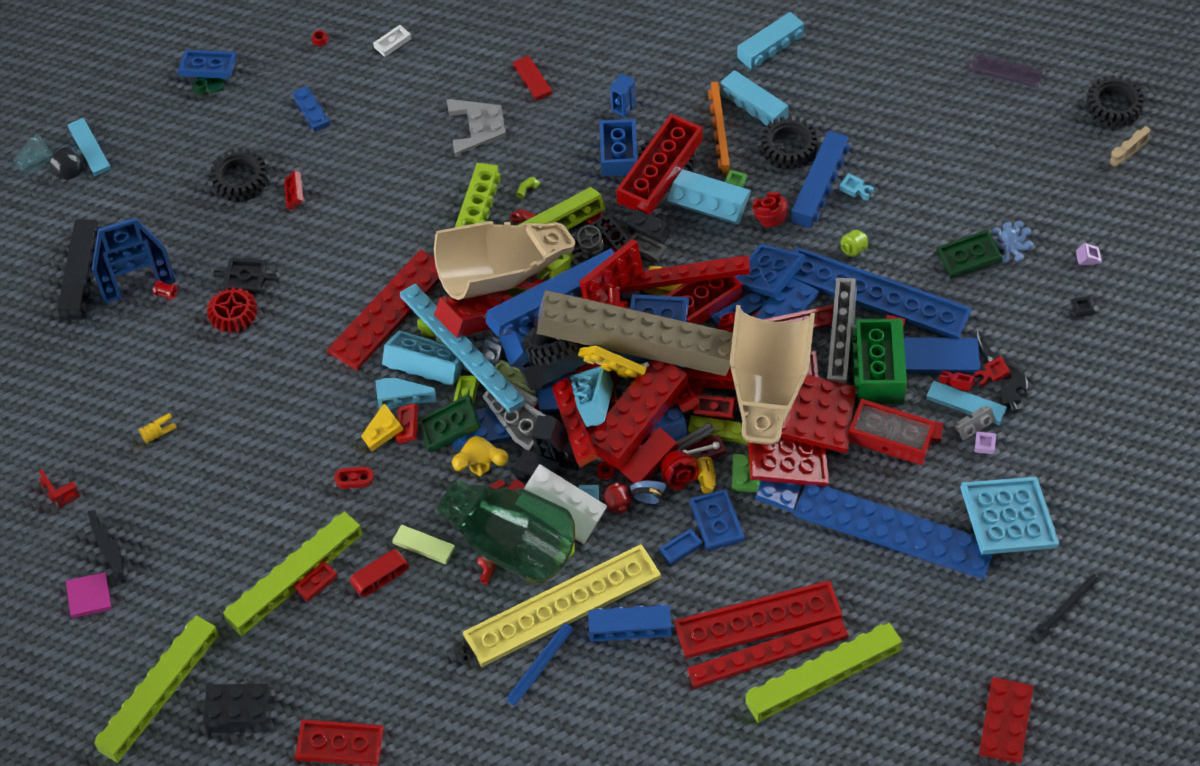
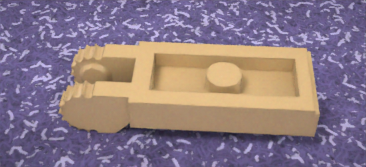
M1145 126L1141 130H1137L1131 139L1124 141L1121 147H1116L1111 152V166L1118 167L1119 164L1121 165L1144 146L1149 140L1151 129Z

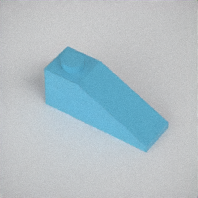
M398 378L375 380L379 409L383 404L389 409L413 403L417 405L437 402L435 388Z

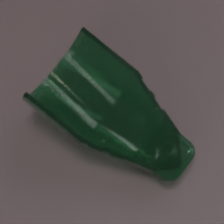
M456 481L449 487L437 505L438 512L443 517L451 520L481 558L532 584L544 583L553 578L563 568L572 552L575 541V522L571 513L566 508L525 489L509 490L507 487L496 489L491 486L470 485L463 481Z

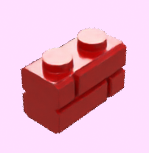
M696 394L700 403L694 408L695 415L735 420L737 400L735 398Z

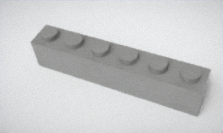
M836 278L827 380L849 384L852 327H854L857 295L855 278Z

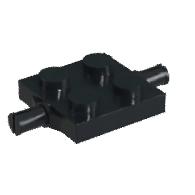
M230 258L225 270L214 269L213 277L225 279L224 291L225 288L231 290L234 286L236 290L241 287L243 291L247 290L249 294H261L262 285L265 280L276 281L277 274L266 273V260Z

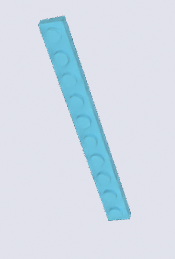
M416 284L400 292V297L509 413L525 405V399L466 336L456 338L434 316L437 306Z

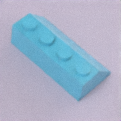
M682 169L672 184L667 201L672 205L740 225L751 190Z
M399 330L384 345L382 365L388 366L390 369H399L406 371L410 375L423 376L427 380L440 381L444 385H453L461 375L463 363L444 343Z

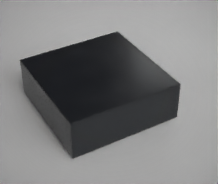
M1090 296L1071 299V305L1076 318L1095 314Z

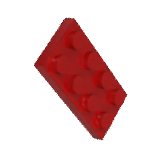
M631 239L579 281L583 299L603 303L608 299L607 287L619 286L621 289L643 271L637 241Z
M992 677L979 750L980 756L1021 764L1034 685Z

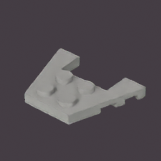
M447 99L449 116L468 114L471 138L453 140L455 157L461 156V153L467 150L469 152L473 151L479 145H487L506 137L501 105Z

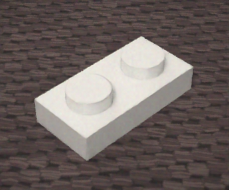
M399 25L375 41L373 45L377 51L386 57L412 38L411 34Z

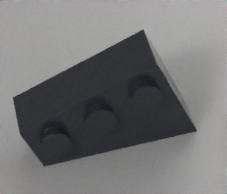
M538 415L531 435L538 455L559 463L560 467L578 470L579 465L576 461L566 428L553 416Z

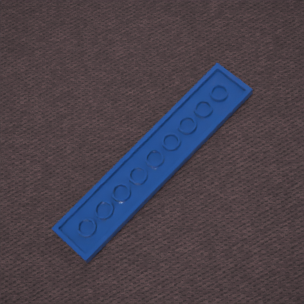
M799 247L795 250L797 253L805 254L807 260L792 278L824 294L835 297L836 278H855L857 286L856 305L886 316L891 315L904 318L906 323L949 338H960L971 315V307Z
M805 485L794 510L793 516L983 580L993 557V554L981 555L976 536L826 486Z

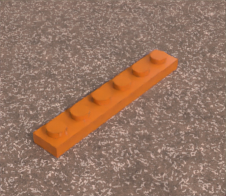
M711 82V89L708 90V99L712 100V103H710V114H714V117H712V128L716 127L713 135L714 142H718L715 145L716 155L720 156V159H717L718 170L721 169L723 177L728 175L730 164L718 82Z

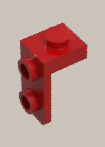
M42 469L39 470L41 478L38 480L43 489L48 488L49 492H47L49 499L52 503L56 501L59 508L74 502L80 497L73 481L55 490Z

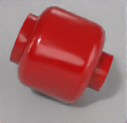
M620 483L608 486L605 489L606 492L603 494V498L609 511H617L618 514L626 512L628 506L632 503L627 487L620 485Z

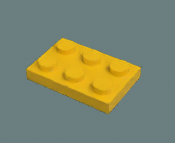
M598 346L580 348L578 356L584 358L583 361L590 364L597 363L601 365V369L606 371L613 370L618 372V376L626 379L628 377L636 378V376L644 375L647 368Z

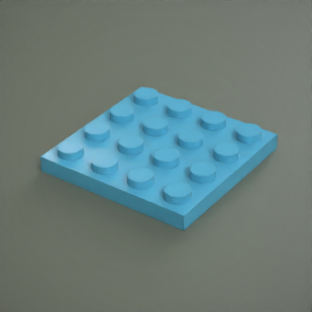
M1037 477L962 482L960 488L981 555L1054 549L1059 546V541Z

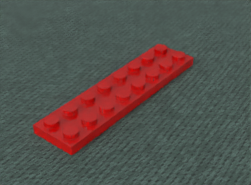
M420 249L327 349L328 354L358 371L413 311L400 297V292L416 284L428 295L440 282L438 273L435 272V257Z
M828 580L674 620V626L684 657L688 659L819 625L840 617L842 619L843 614L832 584Z

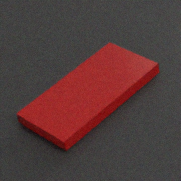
M301 719L295 760L379 766L384 725Z

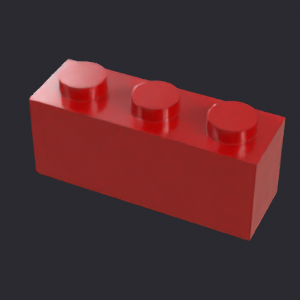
M659 427L649 434L648 440L644 444L638 446L634 452L635 454L627 460L620 469V472L632 484L639 481H648L660 469L662 459L668 453L676 451L679 445Z

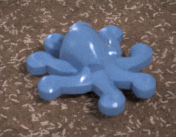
M1016 221L1014 228H1012L1010 222H1005L1003 224V231L999 227L992 230L993 235L998 236L1000 240L998 242L994 239L998 249L1004 251L1002 263L1010 261L1011 253L1015 255L1014 259L1016 262H1021L1024 256L1019 251L1030 250L1033 247L1031 240H1027L1025 244H1022L1026 236L1031 235L1030 228H1023L1024 224L1022 221Z

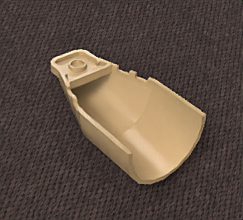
M491 221L436 231L434 243L435 264L445 291L452 298L462 300L505 291L515 287L558 260L560 255L572 252L575 241L566 227L557 222L548 224L522 223L521 226L511 225L510 222H504V225H495Z
M736 305L730 367L743 421L742 437L747 442L768 445L779 442L782 426L809 371L815 313H811L810 317L803 321L774 322L752 317L744 313L740 305Z

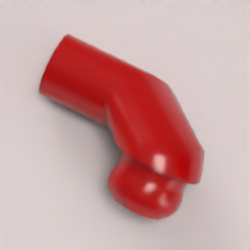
M521 209L512 212L510 219L513 223H520L536 215Z

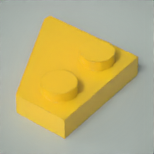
M383 404L361 437L373 452L401 432L403 427L388 407Z

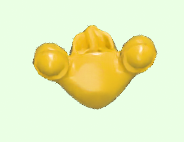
M473 436L465 443L461 452L453 457L451 464L456 471H462L469 466L470 470L480 477L489 471L491 461L498 466H505L508 463L509 456L506 451L496 448L486 439L480 436Z

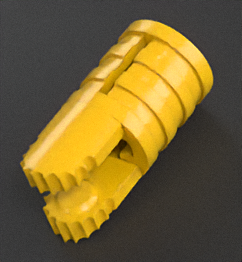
M170 413L138 429L146 444L177 428L174 423L163 428L160 427V425L172 418Z
M701 457L697 459L700 470L698 480L702 492L708 494L712 493L713 488L716 486V475L712 458Z

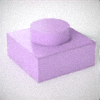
M976 432L974 452L994 454L996 434Z

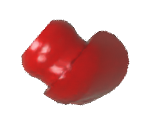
M482 555L477 559V563L484 570L479 580L483 584H488L495 571V566L491 557Z

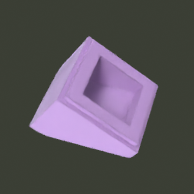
M1083 243L1076 249L1079 265L1102 263L1099 247Z

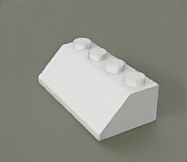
M540 464L516 502L583 545L607 508V505Z

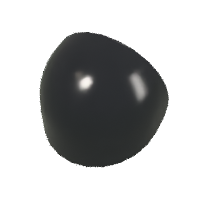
M64 147L53 155L50 161V169L55 177L61 180H70L81 173L83 163L80 156L72 148Z

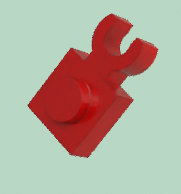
M1002 356L984 365L987 370H979L974 373L976 379L981 376L984 377L983 380L978 382L983 387L987 385L990 379L995 383L1010 375L1011 372Z
M942 371V375H939V383L951 384V387H955L958 390L969 391L975 383V376Z

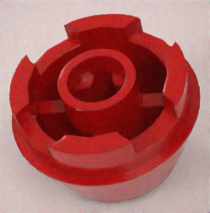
M766 193L767 197L760 200L757 197L752 203V213L762 226L774 227L786 220L788 202L784 197H781L780 193Z
M680 450L668 453L660 464L664 483L674 490L685 489L684 485L688 484L691 480L695 482L700 473L697 460Z

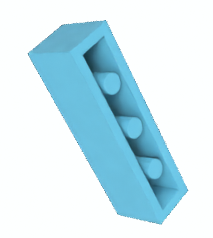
M787 13L738 45L737 58L750 69L761 65L765 60L773 57L783 48H787L792 42L799 40L804 35V23L793 13Z
M732 71L720 82V94L724 98L729 99L736 106L762 121L764 125L768 126L770 122L773 124L775 119L780 122V117H785V119L788 117L787 104L737 71Z

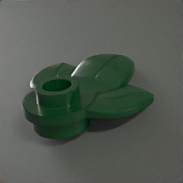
M197 77V80L193 83V91L197 94L219 92L225 88L223 85L224 79Z

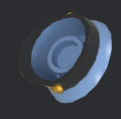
M639 481L631 485L630 490L634 500L655 507L665 505L664 500L661 498V494L666 488L664 483L658 481Z

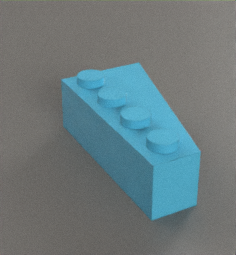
M599 366L570 376L576 405L586 427L591 425L598 426L605 421L614 387V382L609 372L601 369Z

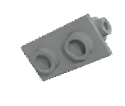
M982 406L971 413L973 418L970 419L966 416L956 422L954 428L960 433L963 441L996 421L991 407Z

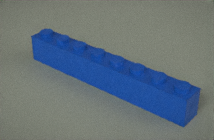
M609 249L487 310L486 324L500 338L511 334L520 327H525L529 322L539 318L540 304L545 290L574 297L582 296L579 281L613 255V250Z

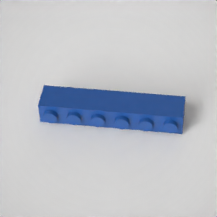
M832 131L827 132L791 211L792 223L812 228L814 222H818L820 217L819 211L826 204L825 197L830 195L833 186L832 182L837 180L838 169L842 168L844 164V155L849 153L851 146L848 144L849 136Z

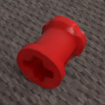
M157 280L153 288V294L157 297L159 295L167 297L168 300L172 301L177 294V285H169L161 280Z

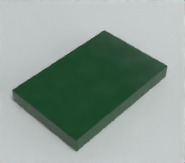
M989 229L936 247V251L950 279L1003 261V257Z
M469 394L418 419L427 450L430 453L481 428L472 397Z

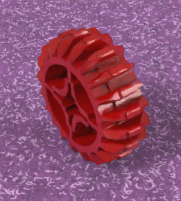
M234 286L231 290L225 288L224 292L219 290L218 295H213V300H209L207 317L210 320V324L215 326L217 331L221 329L223 333L227 330L230 334L233 331L239 333L240 329L246 330V325L252 326V321L256 320L258 310L254 296L249 294L247 290L243 291L241 287L238 290Z

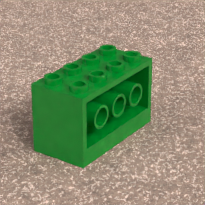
M856 319V325L852 327V365H854L853 381L855 382V397H857L858 405L861 399L877 404H904L907 378L902 319Z

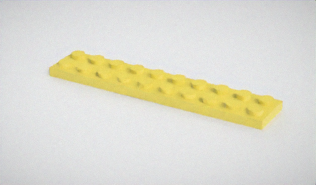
M640 544L463 631V636L480 666L484 667L560 629L563 624H570L588 615L589 610L603 608L661 579V574L643 545Z

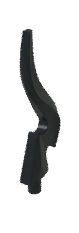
M976 331L978 346L982 355L989 362L998 358L999 356L986 345L980 331ZM1004 360L1011 372L1008 375L1011 379L1001 380L1002 405L1009 407L1012 414H1016L1019 412L1017 405L1021 404V398L1016 391L1024 390L1027 393L1028 380L1025 373L1019 367Z

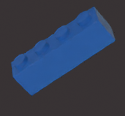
M657 604L650 607H615L613 609L596 608L588 611L590 642L672 637L670 605Z

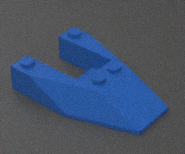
M137 218L98 229L92 270L104 304L122 299L115 276L151 266L156 281L161 280L165 284L176 282L165 246Z

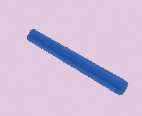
M565 623L560 627L507 696V701L511 705H517L573 630L569 624Z

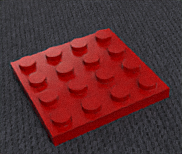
M807 375L782 426L781 438L846 453L849 444V429L852 422L856 387Z

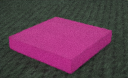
M106 572L66 581L71 618L112 610Z

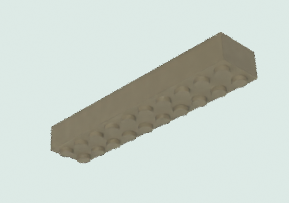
M545 290L540 304L537 334L589 346H598L611 351L726 376L730 367L732 332Z

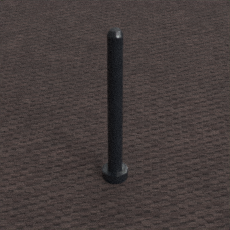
M1092 574L1044 624H1039L1035 628L1036 633L1040 637L1046 638L1050 634L1049 630L1097 582L1098 575Z

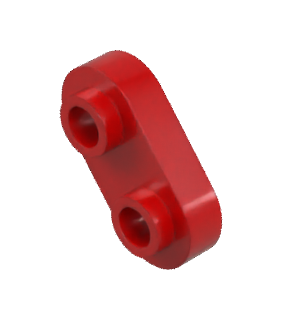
M368 467L341 468L336 471L334 479L336 485L341 489L363 488L373 483L374 475L373 471Z

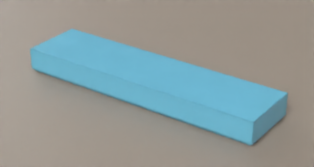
M82 118L67 124L93 175L97 176L111 170L85 119Z
M933 381L926 397L927 400L969 415L982 406L991 407L996 419L993 423L1000 425L1007 408L1006 406Z

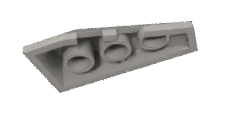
M487 390L482 397L512 439L528 451L535 450L536 447L531 435L538 415H546L526 402L525 405L509 413Z

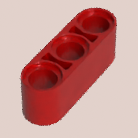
M394 549L354 573L349 582L361 597H366L406 572L409 564L400 552Z

